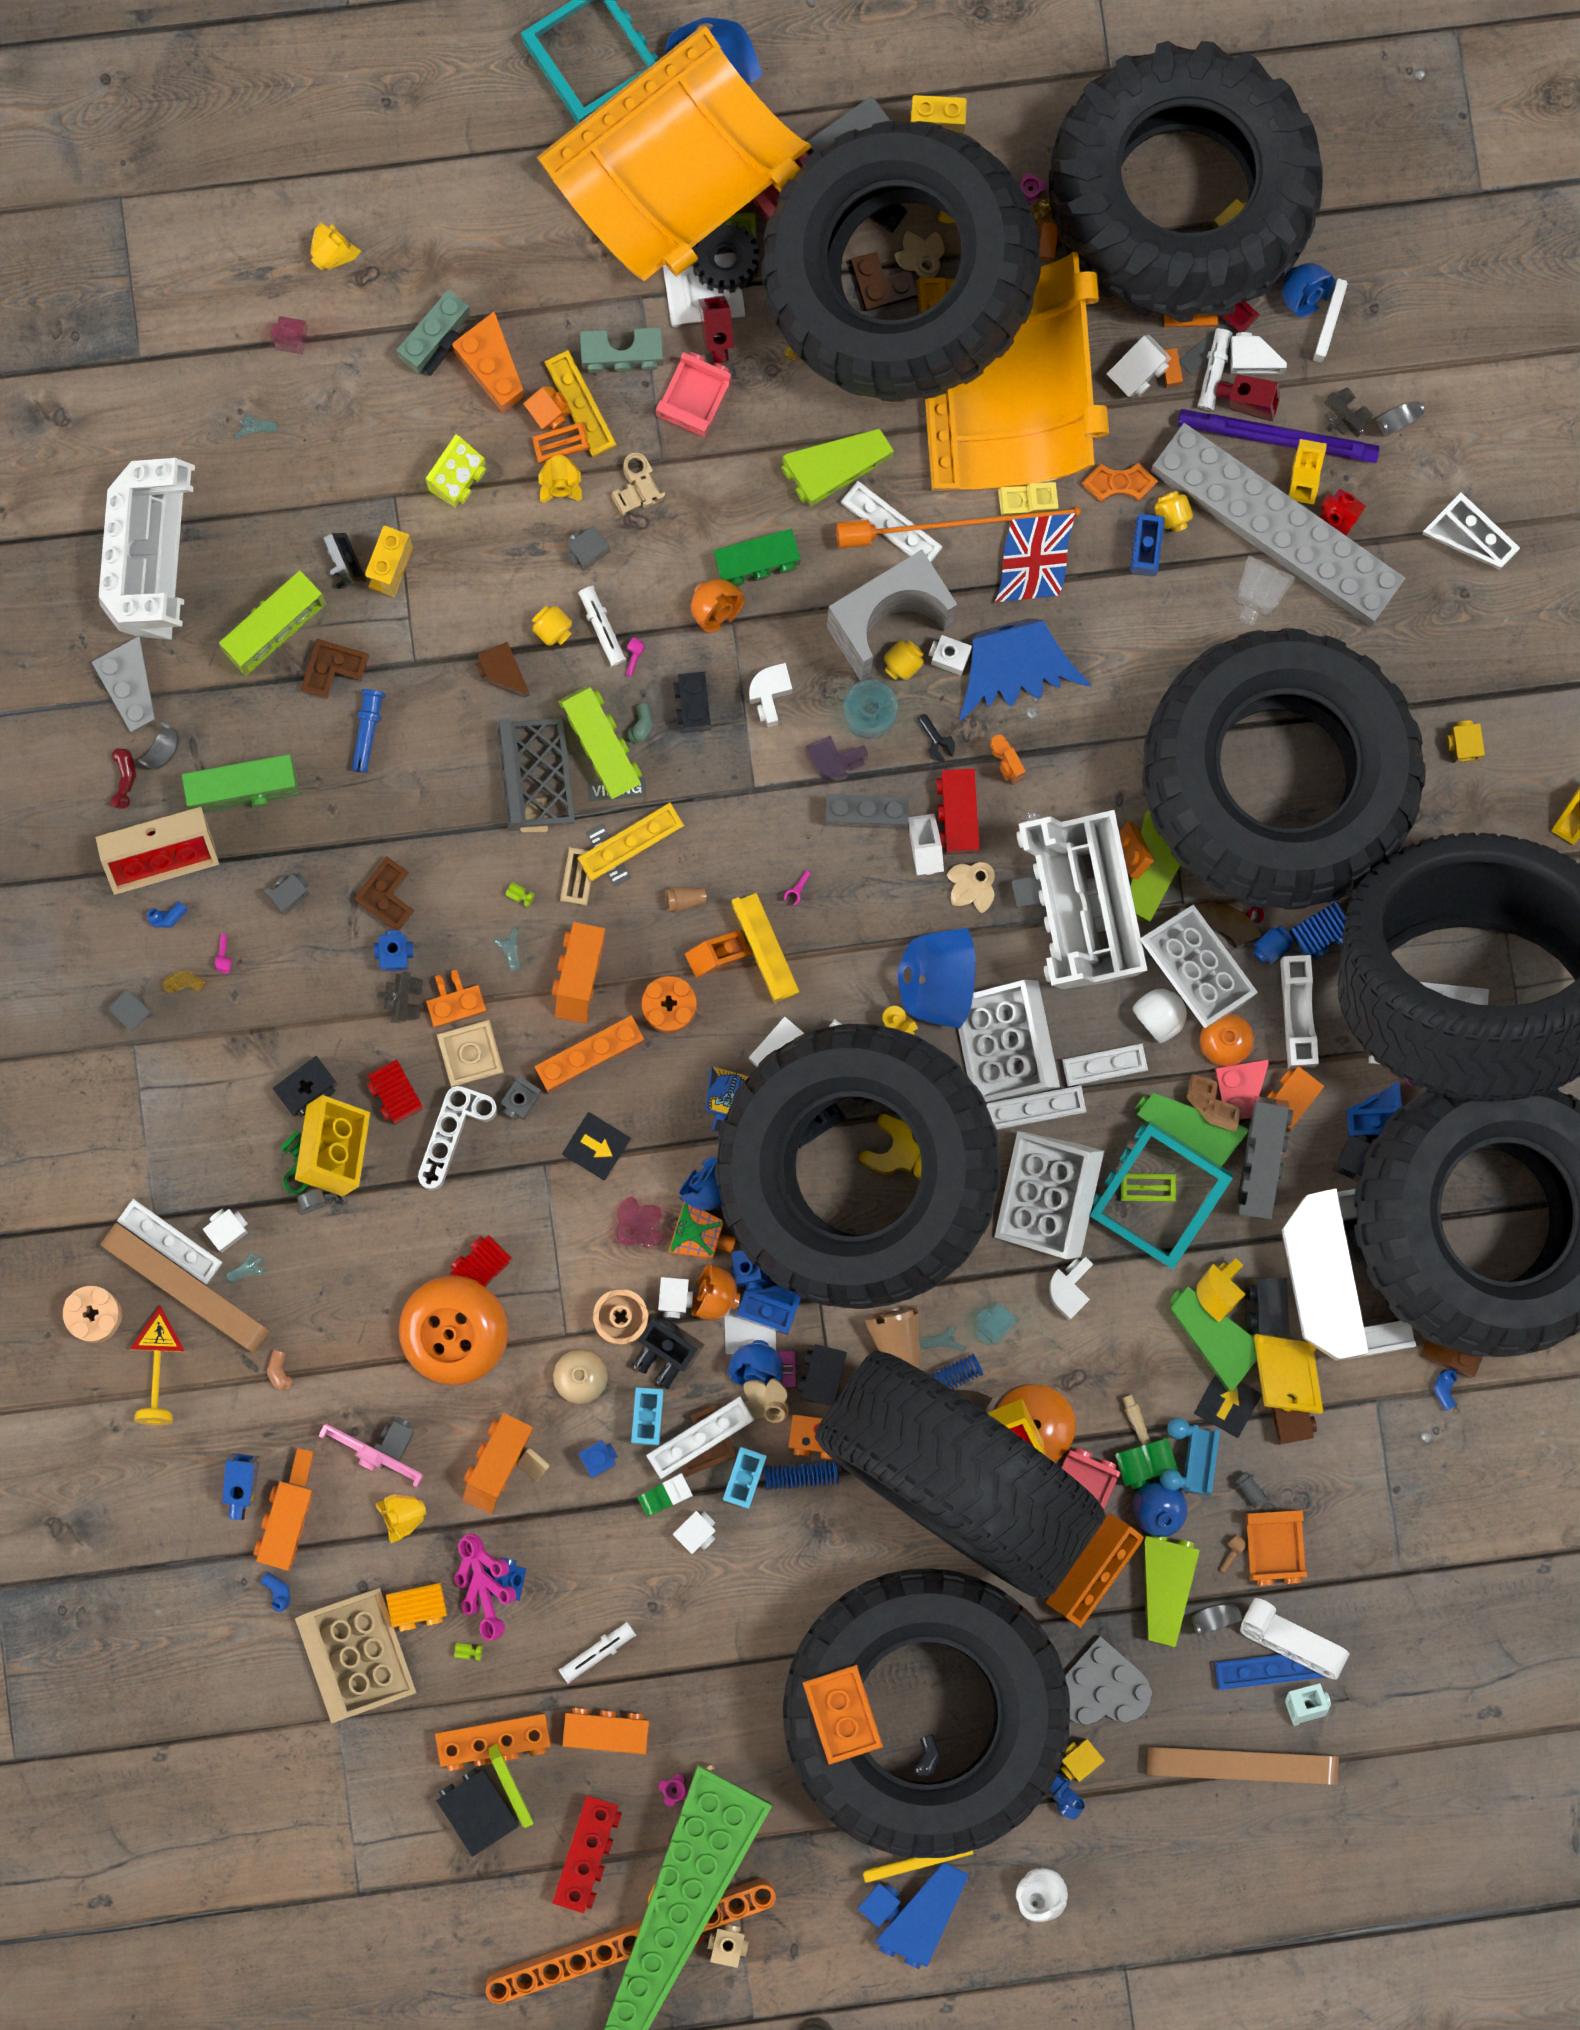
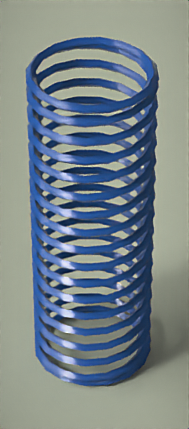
M972 1353V1357L968 1355V1358L964 1357V1360L960 1358V1362L956 1360V1364L952 1362V1366L948 1364V1368L944 1366V1370L941 1368L940 1371L933 1372L932 1377H936L942 1383L941 1377L944 1384L949 1387L944 1377L945 1375L954 1390L949 1375L956 1388H958L953 1373L960 1386H962L957 1371L964 1384H966L960 1367L968 1382L970 1380L964 1366L972 1380L974 1378L968 1364L976 1378L978 1376L973 1364L981 1377L984 1373L976 1356Z
M833 1460L831 1465L830 1461H827V1468L825 1461H823V1470L820 1461L818 1462V1467L817 1463L814 1462V1470L812 1462H810L809 1467L806 1462L805 1469L804 1464L801 1463V1472L798 1463L796 1469L795 1464H792V1472L791 1466L788 1464V1475L785 1464L783 1465V1471L782 1466L779 1465V1474L777 1465H775L774 1470L773 1466H770V1473L768 1466L764 1467L767 1491L768 1481L769 1488L772 1490V1478L775 1490L777 1489V1482L779 1490L781 1489V1479L783 1489H785V1475L788 1489L790 1488V1479L791 1486L794 1488V1476L796 1488L799 1487V1480L801 1488L803 1487V1477L805 1487H807V1474L809 1486H812V1477L814 1487L816 1486L817 1474L818 1486L820 1487V1471L823 1486H825V1475L827 1485L829 1486V1472L831 1485H834V1476L836 1485L839 1484L837 1462L835 1461L834 1463Z

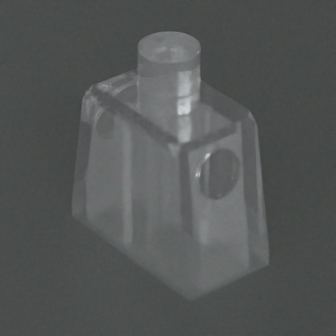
M1248 556L1235 598V603L1244 607L1239 620L1247 625L1254 626L1259 614L1269 618L1291 587L1295 577Z

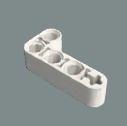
M460 1086L452 1087L447 1092L419 1170V1182L425 1189L434 1191L442 1187L466 1118L469 1117L481 1122H489L495 1118L498 1109L491 1097ZM456 1093H462L466 1096L465 1104L460 1107H455L451 1103V1098ZM482 1102H489L492 1105L491 1113L486 1116H482L477 1112V1107ZM447 1119H454L457 1122V1128L451 1133H447L442 1129V1124ZM440 1144L448 1148L447 1155L441 1159L433 1155L434 1148ZM431 1160L438 1165H444L442 1169L438 1166L436 1168L435 1175L438 1177V1180L428 1184V1180L424 1176L425 1174H431L433 1170V1165L428 1164Z
M1259 1598L1253 1599L1240 1627V1632L1245 1637L1328 1678L1338 1679L1350 1655L1347 1650L1276 1615V1608L1269 1602Z

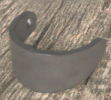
M1419 401L1409 402L1381 414L1376 418V422L1384 436H1388L1419 419L1425 413V409Z
M163 721L160 723L161 730L154 744L146 755L138 760L141 764L154 770L165 766L175 755L179 745L178 731Z
M1217 1604L1199 1610L1192 1616L1191 1621L1196 1635L1201 1636L1215 1629L1242 1621V1615L1240 1610L1234 1605Z

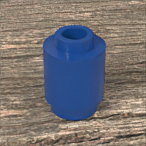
M1281 925L1276 929L1273 927L1253 944L1255 948L1253 954L1260 963L1264 964L1267 962L1271 965L1291 948L1290 945L1294 940Z

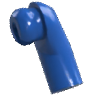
M178 901L169 911H161L156 908L150 909L147 912L146 918L149 924L154 927L170 928L180 920L188 909Z
M1453 1369L1442 1370L1438 1374L1433 1387L1434 1393L1444 1411L1457 1405L1450 1393L1453 1383L1457 1381V1373Z
M267 1572L260 1583L272 1590V1608L277 1612H282L289 1607L291 1602L289 1586L270 1572Z

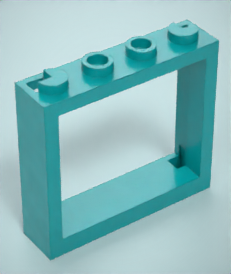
M572 0L521 32L522 42L577 124L659 60L654 52L650 54L645 47L647 45L645 37L639 30L635 32L631 26L633 21L626 9L620 10L616 4L618 0L602 1L647 68L586 107H583L537 37L595 0Z
M1150 1121L1147 1127L1142 1124L1133 1137L1137 1140L1133 1149L1131 1150L1127 1147L1120 1157L1119 1161L1123 1164L1118 1172L1112 1170L1104 1184L1108 1187L1104 1194L1097 1193L1094 1197L1093 1210L1090 1216L1163 1264L1174 1269L1233 1179L1234 1174ZM1151 1136L1218 1178L1169 1254L1102 1212Z

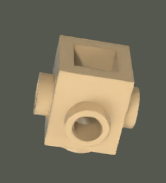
M724 1924L723 1928L717 1927L716 1933L711 1932L707 1948L713 1950L710 1962L738 1968L740 1956L746 1957L749 1940H744L745 1933L740 1932L739 1926ZM726 1940L733 1942L734 1945L731 1949L723 1947V1943Z

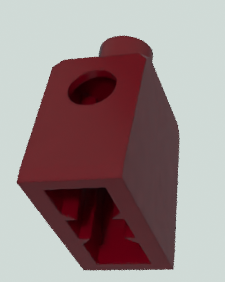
M724 295L698 299L703 340L707 351H712L714 363L729 361L728 349L734 347L729 304Z
M1236 375L1234 384L1219 381L1216 391L1217 397L1229 399L1232 410L1274 422L1281 397L1278 382Z

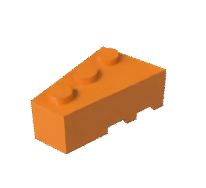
M492 312L452 343V348L456 356L504 414L524 398V391L495 312Z
M573 922L571 931H566L563 947H567L566 955H560L557 971H561L560 980H554L552 995L556 996L555 1018L587 1024L590 1000L593 997V987L604 944L605 928Z
M503 1413L499 1421L494 1419L488 1431V1434L491 1435L488 1444L482 1442L476 1454V1458L479 1459L476 1467L470 1466L463 1481L467 1482L463 1501L492 1515L501 1492L504 1491L507 1481L531 1436L532 1426Z

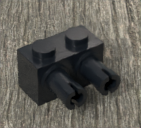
M659 1314L652 1318L639 1338L638 1342L644 1346L631 1365L635 1369L640 1367L638 1371L647 1374L651 1364L659 1355L666 1360V1363L654 1381L657 1384L663 1382L661 1386L669 1389L680 1370L684 1372L692 1366L705 1344Z

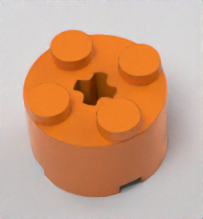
M665 976L654 980L647 986L642 997L644 1018L653 1029L660 1033L676 1034L682 1032L692 1023L696 1016L697 1002L693 989L686 981L678 977ZM667 999H672L674 1004L677 1003V1006H673L672 1011H667L666 1007H662L663 1004H666Z

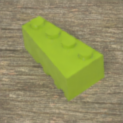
M584 686L557 700L562 709L565 708L568 714V721L575 733L579 735L580 743L588 758L592 760L593 768L609 797L614 799L640 785L641 782L638 778L642 776L641 771L635 761L630 763L626 753L630 751L624 739L616 737L613 730L617 726L610 713L604 714L601 708L604 701L597 689L592 691L591 687Z

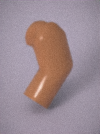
M273 1350L267 1368V1375L273 1387L278 1390H289L292 1386V1378L286 1376L282 1369L286 1353Z

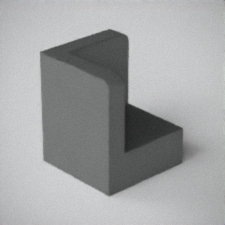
M1033 876L1011 881V888L1014 892L1017 907L1035 904L1042 906L1039 898V890H1042L1040 879L1037 880Z
M128 989L108 1008L130 1031H133L146 1017L150 1018L153 1015Z

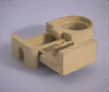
M640 453L629 454L625 458L623 472L630 484L627 485V489L621 492L617 489L611 494L622 517L627 512L641 506V502H643V508H648L662 501L665 496V492L660 494L650 476L653 470L646 457ZM631 460H638L642 463L643 470L639 473H633L629 470L628 463ZM618 494L621 495V497H622V499H623V501H624V503H625L626 506L623 505V503H622V501H621V499H620V497H619Z

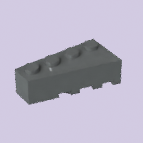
M1255 1096L1236 1201L1240 1215L1272 1219L1274 1205H1277L1279 1189H1276L1278 1179H1281L1283 1173L1281 1156L1282 1152L1286 1153L1288 1136H1285L1286 1126H1291L1293 1110L1289 1109L1288 1101Z

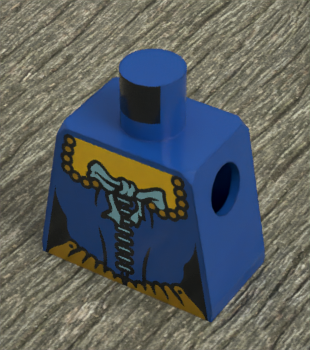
M711 1066L706 1112L716 1115L712 1127L713 1131L719 1133L722 1121L727 1116L736 1090L749 1076Z
M232 1453L226 1460L222 1503L229 1504V1519L244 1520L246 1506H250L254 1502L260 1456ZM236 1486L243 1489V1494L236 1491Z

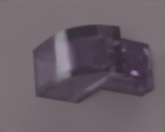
M831 735L805 746L806 754L814 771L820 777L833 782L847 780L846 768L849 767L850 771L858 769L865 765V760H868V753L864 745L839 755Z

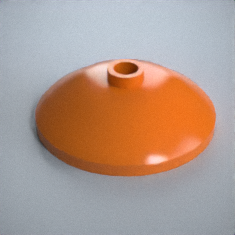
M1036 1384L1021 1386L1008 1393L1001 1400L997 1408L1022 1399L1032 1419L1040 1422L1038 1431L1044 1442L1046 1456L1053 1462L1059 1460L1070 1448L1075 1435V1417L1068 1401L1056 1390Z

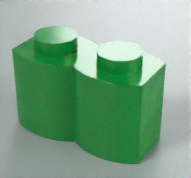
M1168 1438L1114 1454L1119 1471L1121 1472L1124 1486L1130 1485L1131 1490L1147 1484V1479L1157 1477V1480L1160 1481L1162 1473L1168 1469L1178 1470Z

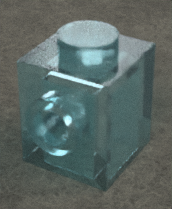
M998 1302L991 1310L986 1307L975 1318L979 1322L975 1326L978 1330L976 1335L987 1346L990 1343L995 1346L1019 1320Z

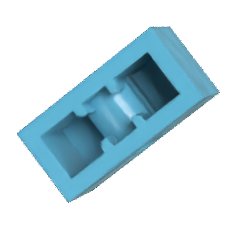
M636 1387L632 1444L660 1445L663 1389Z
M740 1447L723 1501L746 1509L750 1508L767 1457L766 1455Z

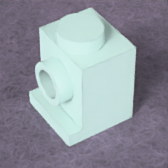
M1320 1683L1289 1691L1285 1699L1293 1726L1327 1715L1329 1707H1331L1330 1697L1326 1691L1323 1692ZM1309 1703L1313 1708L1307 1709L1305 1704Z

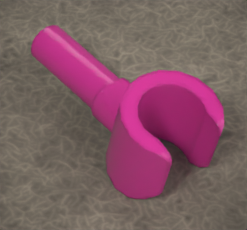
M635 637L631 639L626 648L633 653L626 675L630 677L633 675L638 658L645 649L644 643Z
M805 870L794 889L788 890L785 893V901L788 895L794 892L797 894V901L793 906L800 903V893L811 872Z
M220 934V946L215 959V966L217 971L228 974L231 969L232 959L225 957L227 934Z

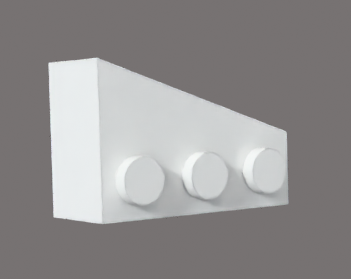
M1461 492L1422 534L1498 570H1501L1520 549L1517 544Z

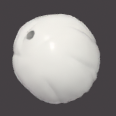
M1167 989L1152 990L1141 997L1133 1006V1012L1159 1043L1166 1042L1176 1036L1185 1025L1187 1017L1186 1006L1178 994Z
M1035 1868L1025 1875L1019 1882L1016 1890V1899L1019 1903L1021 1914L1034 1922L1049 1921L1062 1914L1067 1905L1068 1891L1064 1880L1057 1872L1045 1868Z

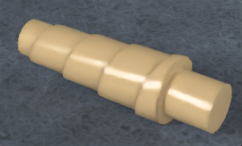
M1132 1394L1123 1397L1124 1411L1142 1445L1149 1443L1151 1440L1147 1433L1139 1405L1135 1403Z

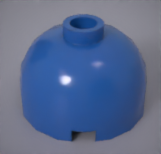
M1305 263L1292 267L1285 274L1281 293L1287 307L1298 317L1302 318L1317 311L1320 306L1315 304L1322 298L1327 301L1334 290L1336 280L1321 265Z
M709 1157L701 1163L704 1168L698 1173L696 1170H693L680 1188L679 1194L682 1196L679 1199L697 1210L706 1212L715 1209L717 1206L719 1208L723 1206L719 1187L716 1185L715 1163L718 1160L716 1157Z
M754 1340L752 1343L738 1347L729 1362L727 1375H732L731 1381L744 1387L745 1382L751 1380H758L767 1385L774 1378L782 1383L783 1362L780 1354L773 1347H770L767 1342Z
M1160 1481L1151 1485L1150 1483L1143 1485L1136 1492L1132 1500L1131 1508L1135 1522L1150 1536L1168 1537L1175 1534L1183 1527L1187 1519L1188 1506L1180 1489L1176 1491L1165 1489L1161 1486Z

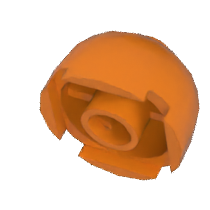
M717 578L702 582L694 590L691 601L692 615L705 632L713 633L722 629L720 624L726 618L731 622L739 614L745 603V599L742 597L744 594L735 584L728 580Z
M1230 1013L1207 1028L1203 1027L1201 1029L1199 1038L1201 1052L1216 1066L1228 1067L1239 1065L1247 1059L1253 1050V1030L1244 1018L1238 1014Z
M707 1265L696 1286L700 1287L697 1298L693 1296L691 1315L704 1320H720L728 1315L731 1308H737L740 1294L737 1293L735 1278L728 1271L715 1265Z

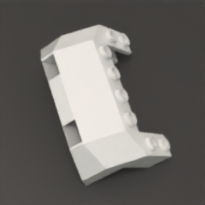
M177 458L131 461L107 489L99 603L119 631L137 637L140 636V638L172 640V628L182 627L183 621L179 620L180 605H184V599L175 597L183 493L193 492L190 480L191 471H195V465Z
M1115 810L1064 822L1050 816L1020 823V831L1017 832L1018 844L1020 848H1024V851L1036 857L1037 863L1033 864L1036 879L1041 881L1042 890H1039L1041 905L1046 906L1047 911L1044 923L1047 932H1051L1053 943L1049 945L1052 957L1046 958L1047 966H1044L1047 982H1051V985L1057 988L1068 989L1134 977L1147 971ZM1090 854L1095 878L1087 879L1082 855ZM1106 930L1109 948L1101 950L1098 932Z
M1332 1189L1305 1196L1282 1229L1303 1339L1335 1361L1361 1358L1416 1346L1412 1326L1406 1322L1397 1321L1370 1327L1363 1326L1343 1221L1357 1218V1207H1354L1356 1189L1337 1192V1189Z

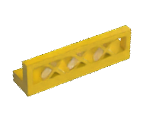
M757 893L742 899L738 897L731 900L733 910L774 1004L799 994V989Z

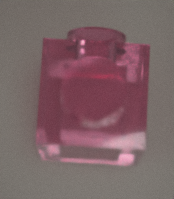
M279 316L278 324L273 323L271 330V339L274 340L276 350L303 355L308 333L306 321Z

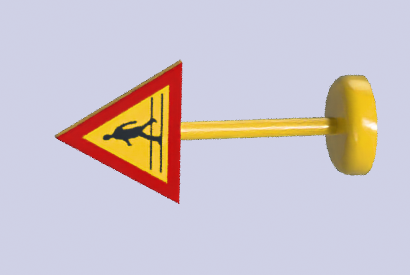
M159 1305L130 1348V1350L154 1351L151 1408L139 1409L134 1415V1421L144 1425H169L173 1423V1414L169 1410L158 1408L161 1351L185 1352L162 1307Z

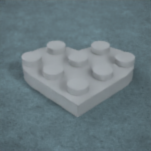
M1101 1636L1096 1639L1065 1675L1070 1694V1720L1075 1723L1087 1725L1097 1722L1105 1715L1115 1721L1129 1722L1145 1713L1150 1704L1152 1690L1148 1680Z

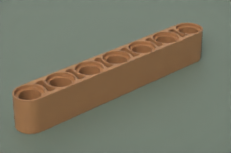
M118 1223L113 1225L100 1243L106 1250L252 1353L256 1352L270 1331Z
M1148 1747L1147 1775L1338 1785L1339 1756Z

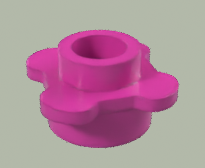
M1026 173L1022 177L1020 187L1030 204L1034 205L1039 202V195L1046 190V183L1043 180L1040 181L1031 173ZM1033 187V190L1029 191L1028 188Z
M676 1774L671 1780H662L658 1786L665 1796V1804L670 1807L680 1800H685L689 1791L684 1785V1777L680 1774ZM672 1788H676L677 1792L673 1793Z

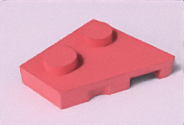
M1268 1060L1215 1069L1220 1100L1241 1108L1239 1121L1251 1119L1255 1096L1260 1094L1268 1067Z

